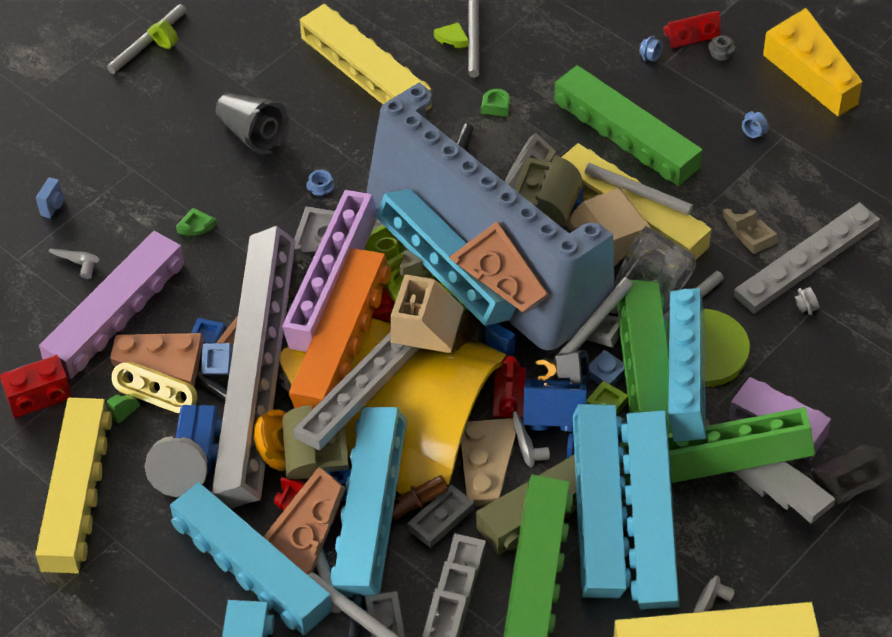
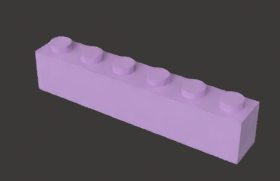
M344 190L282 325L289 349L307 352L351 248L364 250L377 221L375 217L377 211L372 194Z
M153 231L39 345L42 359L58 354L66 377L72 379L79 371H82L87 366L88 361L98 351H102L117 332L123 330L136 312H140L146 302L155 293L160 292L164 284L181 270L184 264L181 245Z

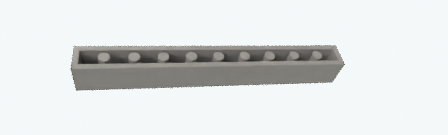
M278 226L251 235L249 238L212 494L231 508L261 500L266 462L256 449L253 437L254 425L258 417L273 410L283 337L282 325L285 321L295 240Z

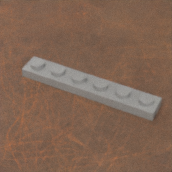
M859 202L734 289V297L755 314L879 227L880 219Z
M389 333L293 429L294 439L321 450L420 348L391 343Z

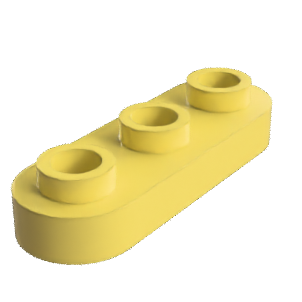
M134 362L121 363L112 372L114 387L124 394H129L132 397L175 413H180L182 405H196L197 392L195 388L183 380ZM129 372L133 374L132 382L128 379ZM155 382L160 386L159 391H156L154 388ZM181 392L186 394L185 402L181 399Z

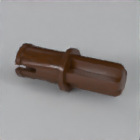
M439 475L418 487L413 485L409 491L395 498L392 517L397 520L419 507L423 509L425 508V503L446 493L449 487L444 477Z

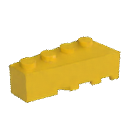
M806 8L766 32L763 55L839 117L858 105L862 80Z

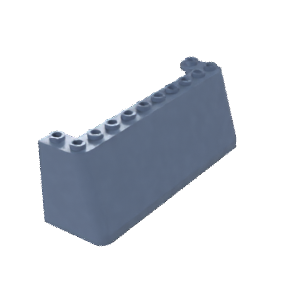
M420 82L384 103L380 109L367 185V193L372 194L376 209L378 210L385 193L411 189L466 243L470 242L496 221L500 223L550 295L526 314L516 308L511 320H508V322L535 345L544 350L556 349L570 340L614 290L613 234L597 223H586L571 233L564 230L427 120L425 108L431 104L432 95L430 90Z

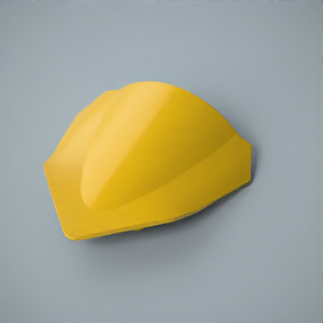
M372 318L371 327L368 332L364 333L362 338L361 351L358 356L354 357L351 364V371L390 333L391 323ZM468 340L455 353L420 348L363 406L398 407L407 419L396 488L397 492L402 495L409 491L411 486L418 487L439 475L444 477L449 486L461 439L476 398L489 375L501 366L506 358V354L482 342ZM287 347L281 351L279 362L292 386L306 352ZM362 408L345 424L349 459H351L352 448L356 446L357 435L355 426L357 419H360Z

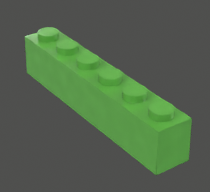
M575 66L555 82L554 101L561 108L568 110L577 116L580 121L596 129L599 134L612 140L622 150L628 151L638 158L641 163L660 173L664 179L670 180L679 187L701 168L703 149L580 66Z
M630 280L634 285L617 304L629 412L665 411L668 433H672L668 415L669 345H667L666 341L668 324L667 320L663 318L664 296L660 295L659 282Z
M806 407L706 426V439L674 442L673 434L668 433L671 483L815 456L812 430ZM618 443L619 446L623 447V455L629 454L628 443ZM624 472L626 484L631 486L630 474H625Z
M531 474L525 494L504 637H547V633H553L556 615L550 614L552 603H557L560 591V584L555 583L556 572L561 573L564 563V553H559L560 543L566 542L569 528L568 523H563L565 512L570 513L573 494L568 493L569 481Z

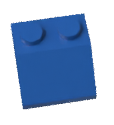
M525 379L523 425H530L529 429L548 430V426H560L562 431H573V414L578 404H586V382L570 384V380L548 379L542 381L538 379Z

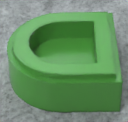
M491 89L484 94L481 114L509 115L510 95L506 91Z

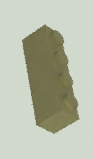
M574 455L538 475L569 481L568 493L573 494L570 513L565 512L564 519L568 518L577 509ZM528 482L476 511L477 530L497 555L507 550H514L518 546Z

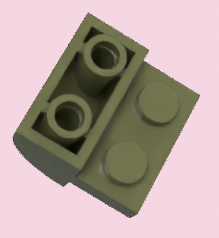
M554 156L552 162L527 157L514 190L558 225L566 227L582 186V176L571 162L559 156Z
M311 405L298 407L287 412L282 418L286 479H309L318 467L323 468L326 472L349 470L345 425L321 450H318L294 439L293 429L312 411Z

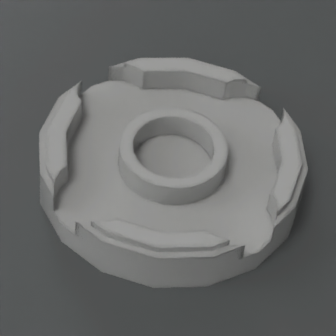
M173 436L165 437L156 442L148 452L145 472L147 479L155 489L165 495L180 497L197 482L200 484L204 483L208 471V461L202 448L191 439L181 437V439L173 438Z

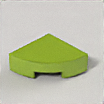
M459 22L434 29V37L438 42L455 45V48L468 47V38Z

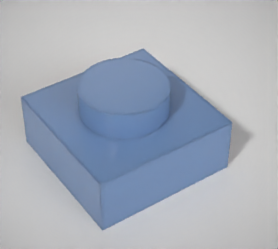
M48 177L36 196L40 216L51 218L56 209L62 206L64 194L61 191L58 179Z
M203 344L201 374L229 375L234 344Z
M605 350L589 364L590 379L599 385L604 381L614 387L625 375L624 362Z

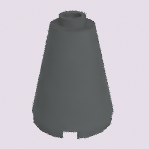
M227 93L216 104V115L249 149L258 154L271 153L270 149L275 145L279 147L288 134L290 127V117L286 114L288 109L276 100Z

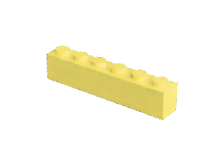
M321 5L300 19L302 39L382 104L419 82L429 89L432 94L430 86L425 81H421L414 76L409 68L399 64L390 53L384 52L372 39L365 37L356 26L350 25L337 11H333L327 5ZM432 104L425 108L426 111L432 108Z
M579 143L561 157L571 162L579 170L582 176L581 187L584 200L620 188L585 174L588 163L640 183L636 178L625 174L614 164L608 163L597 156L594 151L583 147ZM622 189L652 228L647 233L649 243L669 256L672 254L679 255L681 257V264L689 267L709 248L711 228L703 221Z
M68 398L36 550V558L41 572L79 573L81 561H86L87 543L85 538L86 534H91L92 515H90L91 507H96L97 489L95 486L96 481H101L102 463L100 459L101 455H106L107 437H105V433L112 426V413L107 411L104 399Z
M812 602L615 620L614 637H820Z

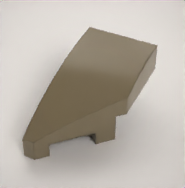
M732 209L723 210V218L731 230L753 254L778 243L777 233L763 221L757 220L756 211L749 210L746 214H734Z
M404 250L403 261L400 265V275L404 276L406 274L417 277L433 275L423 265V260L410 251Z

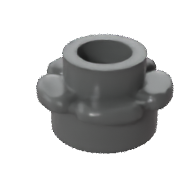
M724 35L713 38L712 42L709 43L711 55L717 60L729 59L736 49L734 41Z

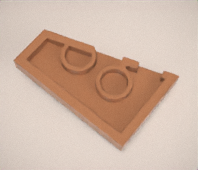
M497 221L448 257L525 314L550 296L501 224Z
M201 333L116 335L110 360L113 366L134 362L188 382L194 387L204 339Z
M318 467L264 535V538L307 575L310 574L315 568L346 488L323 468Z

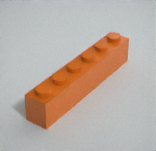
M351 248L289 391L294 408L311 405L313 410L351 372V364L354 357L358 356L361 351L364 333L368 332L371 327L374 309L378 308L381 303L384 285L388 284L391 279V267L388 266L385 253Z

